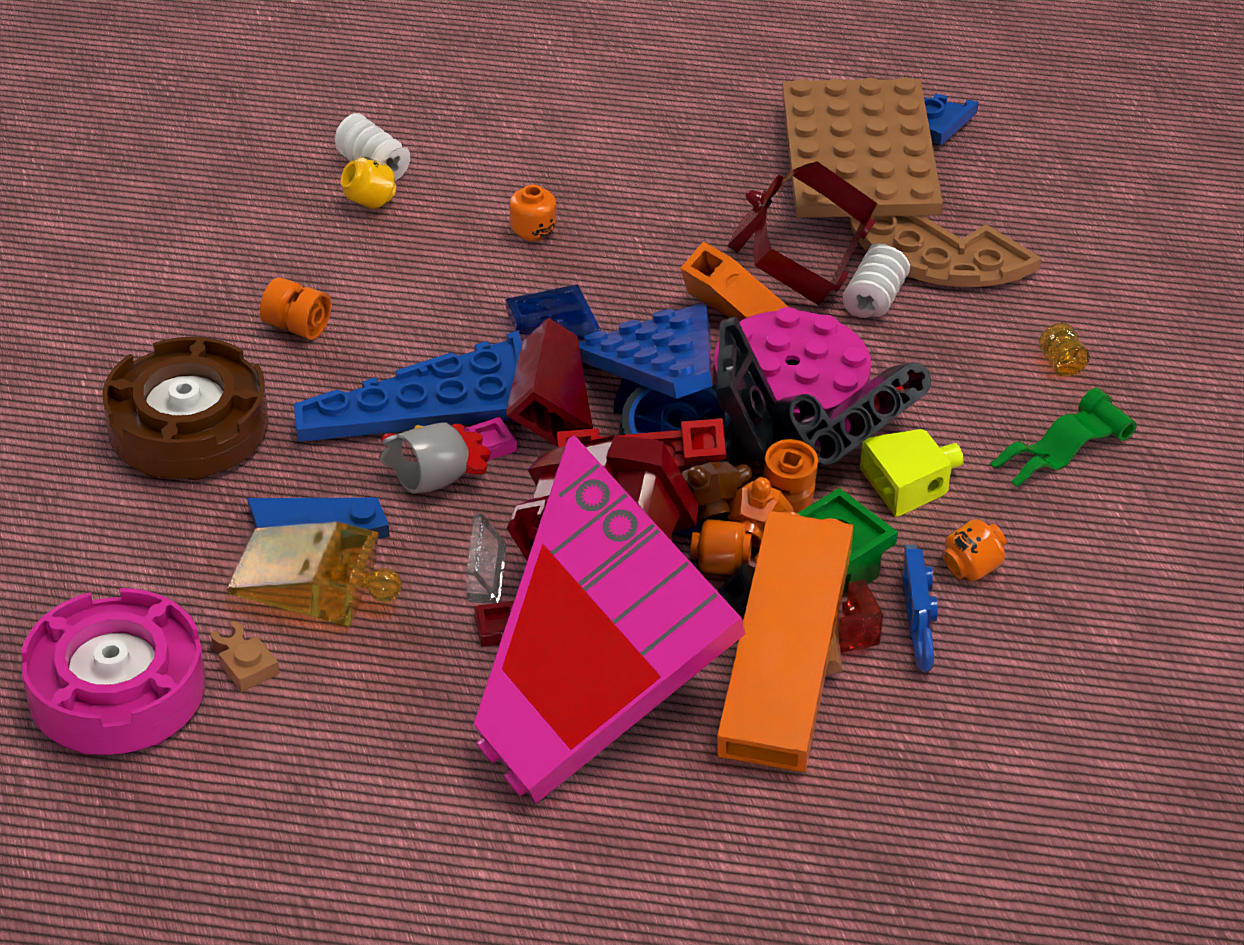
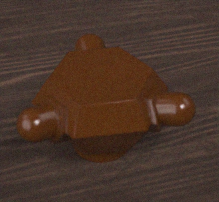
M709 462L700 466H692L681 473L698 501L697 517L699 523H704L707 520H719L731 514L729 503L736 497L737 489L751 479L752 471L749 466L740 464L734 467L729 462Z

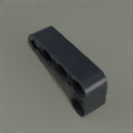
M912 362L892 366L827 414L814 396L800 394L778 400L772 409V420L783 440H799L810 445L815 450L814 444L817 439L821 445L820 456L817 455L818 466L830 465L837 462L922 398L929 391L931 376L927 368L920 363ZM902 386L903 389L897 390L895 387ZM875 396L878 398L880 403L879 411H877L874 406ZM795 405L800 411L799 422L795 420L793 415ZM845 418L850 422L851 429L849 434L844 427Z

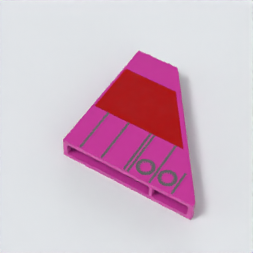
M575 435L567 440L474 721V726L481 737L476 742L478 748L492 764L498 759L508 770L503 777L519 797L527 792L536 804L746 634L742 618Z

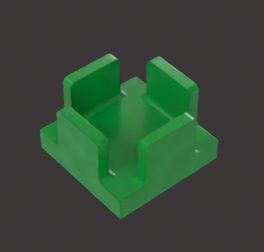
M840 487L797 513L800 516L822 520L827 518L837 519L843 523L853 525L852 551L843 589L849 595H852L878 578L883 552L897 544L898 531Z

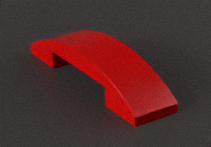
M722 418L681 422V430L613 435L664 442L680 472L688 470L695 465L700 466L709 462H718L726 459ZM598 428L557 432L558 448L566 446L567 440L573 435L580 442L610 437H599Z

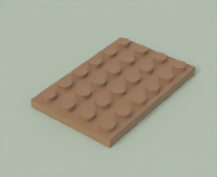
M902 77L899 79L882 80L875 78L863 80L834 78L821 81H808L805 79L783 81L782 96L791 171L802 165L818 161L877 202L871 216L942 215L943 202L921 79ZM791 176L796 218L852 217L828 198Z

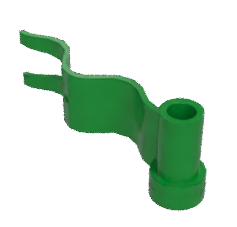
M1093 388L1081 399L1078 406L1079 413L1065 414L1059 417L1036 444L1027 445L1021 441L1012 443L995 460L990 462V465L994 469H998L1014 456L1023 452H1030L1036 455L1025 464L1019 474L1011 481L1013 485L1019 487L1039 468L1047 466L1054 470L1063 469L1074 458L1080 447L1091 439L1105 438L1113 434L1121 441L1127 440L1135 432L1137 423L1112 403V398L1103 390Z

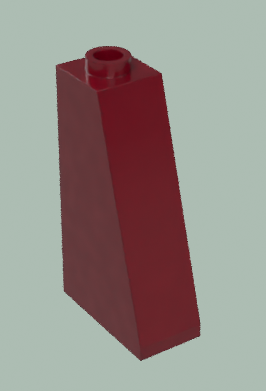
M548 318L522 342L506 414L509 418L557 447V432L593 429L577 335Z

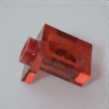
M865 579L850 582L848 584L847 601L842 603L843 617L839 620L838 636L841 653L880 645L883 613Z

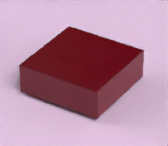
M514 601L474 606V618L481 647L500 644Z

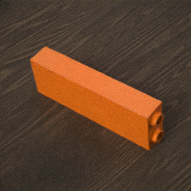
M768 511L743 620L746 634L738 642L717 734L718 757L806 773L852 551V524H846L832 518L822 520L804 517L790 511L781 513Z

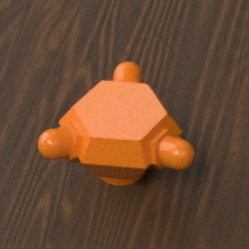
M759 477L737 489L736 497L728 503L731 514L728 515L729 521L739 522L744 525L746 533L752 534V547L760 548L768 511L779 513L785 511L794 512L793 506L779 490L771 488L769 480L764 477Z

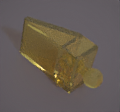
M341 522L255 528L229 583L227 594L350 627L365 589L369 590L374 599L380 602H389L400 594L402 581L397 572L389 568H381L373 572L376 563L378 532Z

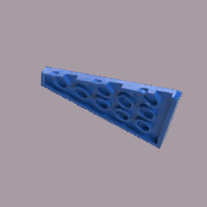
M705 302L677 311L673 309L657 311L652 314L653 319L644 322L640 320L621 323L617 331L590 333L584 337L585 341L578 343L583 363L676 399L713 386L711 346L709 342L711 341L709 313Z

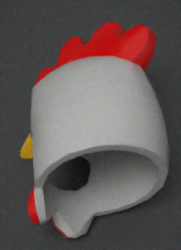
M443 422L427 426L416 425L415 429L399 434H385L381 437V443L387 447L379 455L380 461L384 466L394 469L403 487L412 494L442 489L455 482L464 473L473 475L485 474L487 470L486 462L490 458V450L482 445L483 436L481 434L466 432L462 424L450 425ZM403 440L414 451L417 462L408 461L403 457Z

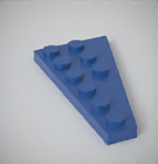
M519 330L506 334V341L490 345L488 341L474 345V351L460 356L448 353L395 370V377L380 382L376 377L362 381V388L345 393L337 389L294 403L298 442L409 431L415 429L416 425L427 426L443 422L450 425L479 424L501 417L503 421L513 420L507 416L506 409L522 347Z

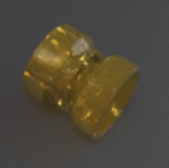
M1067 323L1054 324L1048 327L1040 336L1038 345L1043 354L1050 359V364L1058 375L1072 376L1086 367L1090 358L1089 351L1078 340L1077 333L1072 326Z

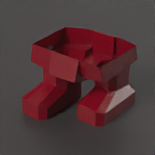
M610 436L581 442L669 539H671L672 533L696 526L698 501L664 442L625 436ZM565 446L551 450L538 457L529 467L528 472L536 485L531 500L515 506L506 528L527 561Z

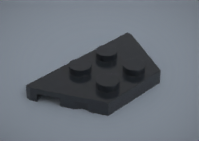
M734 316L722 320L719 336L717 400L721 409L728 413L734 426L735 438L739 445L744 446L749 458H762L766 456V451L772 444L783 440L772 420V409L777 400L737 317Z

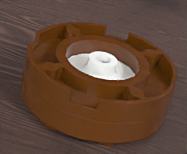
M204 337L166 339L153 343L154 352L134 361L133 356L129 354L109 373L104 383L102 395L109 441L115 453L126 464L144 472L150 477L200 480L208 475L224 471L242 462L254 453L267 432L268 410L262 370L258 363L253 366L245 360L243 350L230 343Z

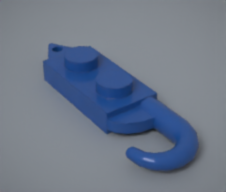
M904 545L902 583L910 640L913 643L916 665L920 671L926 673L931 671L934 664L933 638L929 625L930 622L937 621L938 614L936 596H929V591H932L933 572L931 566H925L922 549H917L915 545Z

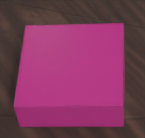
M501 417L464 428L466 432H477L483 436L482 445L490 450L489 460L517 451V440Z

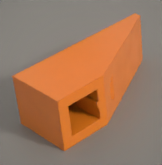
M704 241L680 267L687 293L729 318L736 316L739 322L753 315L778 311L781 308L789 307L737 261Z

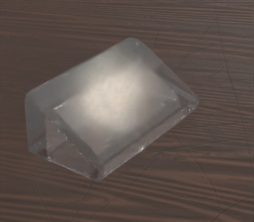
M476 513V516L473 517L466 569L467 599H469V602L499 603L507 546L503 538L482 513Z

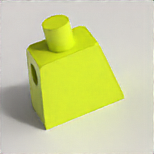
M922 429L869 437L862 442L860 470L895 517L901 516L945 495L949 489L951 469L963 465V453L957 443L939 447L929 433Z

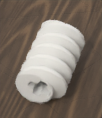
M353 113L340 123L335 135V147L341 155L345 156L349 161H355L362 156L370 157L388 165L394 172L395 181L403 176L410 163L408 148L402 147L399 141L393 139L391 135L375 126L373 122L367 120L360 113Z
M872 244L843 293V303L847 311L858 318L880 317L886 314L910 272V264L907 257L901 251L887 244Z

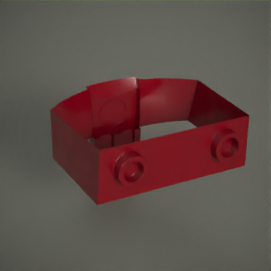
M818 161L802 165L784 177L778 175L767 191L764 190L761 193L755 190H748L745 196L753 208L741 219L727 246L738 254L754 234V266L819 306L832 289L837 292L847 279L849 273L844 268L860 237L864 239L872 229L875 220L871 218L877 202ZM791 176L822 194L860 222L831 282L771 248L766 224L767 209L772 203L770 199Z

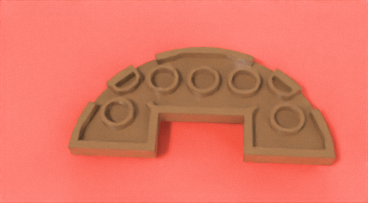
M871 216L875 220L872 229L864 239L860 237L858 241L866 251H868L872 244L877 243L887 244L901 251L907 257L910 264V272L906 278L954 287H984L1019 281L1023 277L1040 270L1042 259L1037 254L987 224L961 239L925 216ZM849 217V223L855 235L860 222L854 217Z

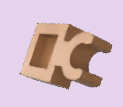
M236 621L230 623L232 633L230 638L221 637L216 630L211 632L212 647L219 654L220 666L241 692L280 674L278 661L257 636L245 641L244 629L240 623Z

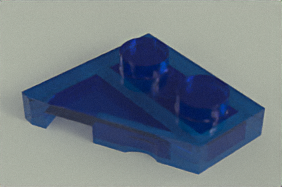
M578 284L506 299V312L515 331L519 330V334L530 335L548 318L577 335L578 340H585L584 337L586 335L601 331Z

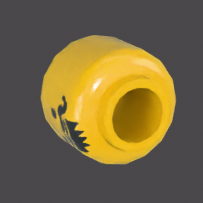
M362 156L355 161L349 162L342 172L341 185L344 194L349 200L370 209H377L386 202L391 201L395 195L396 183L393 170L388 165L377 160Z

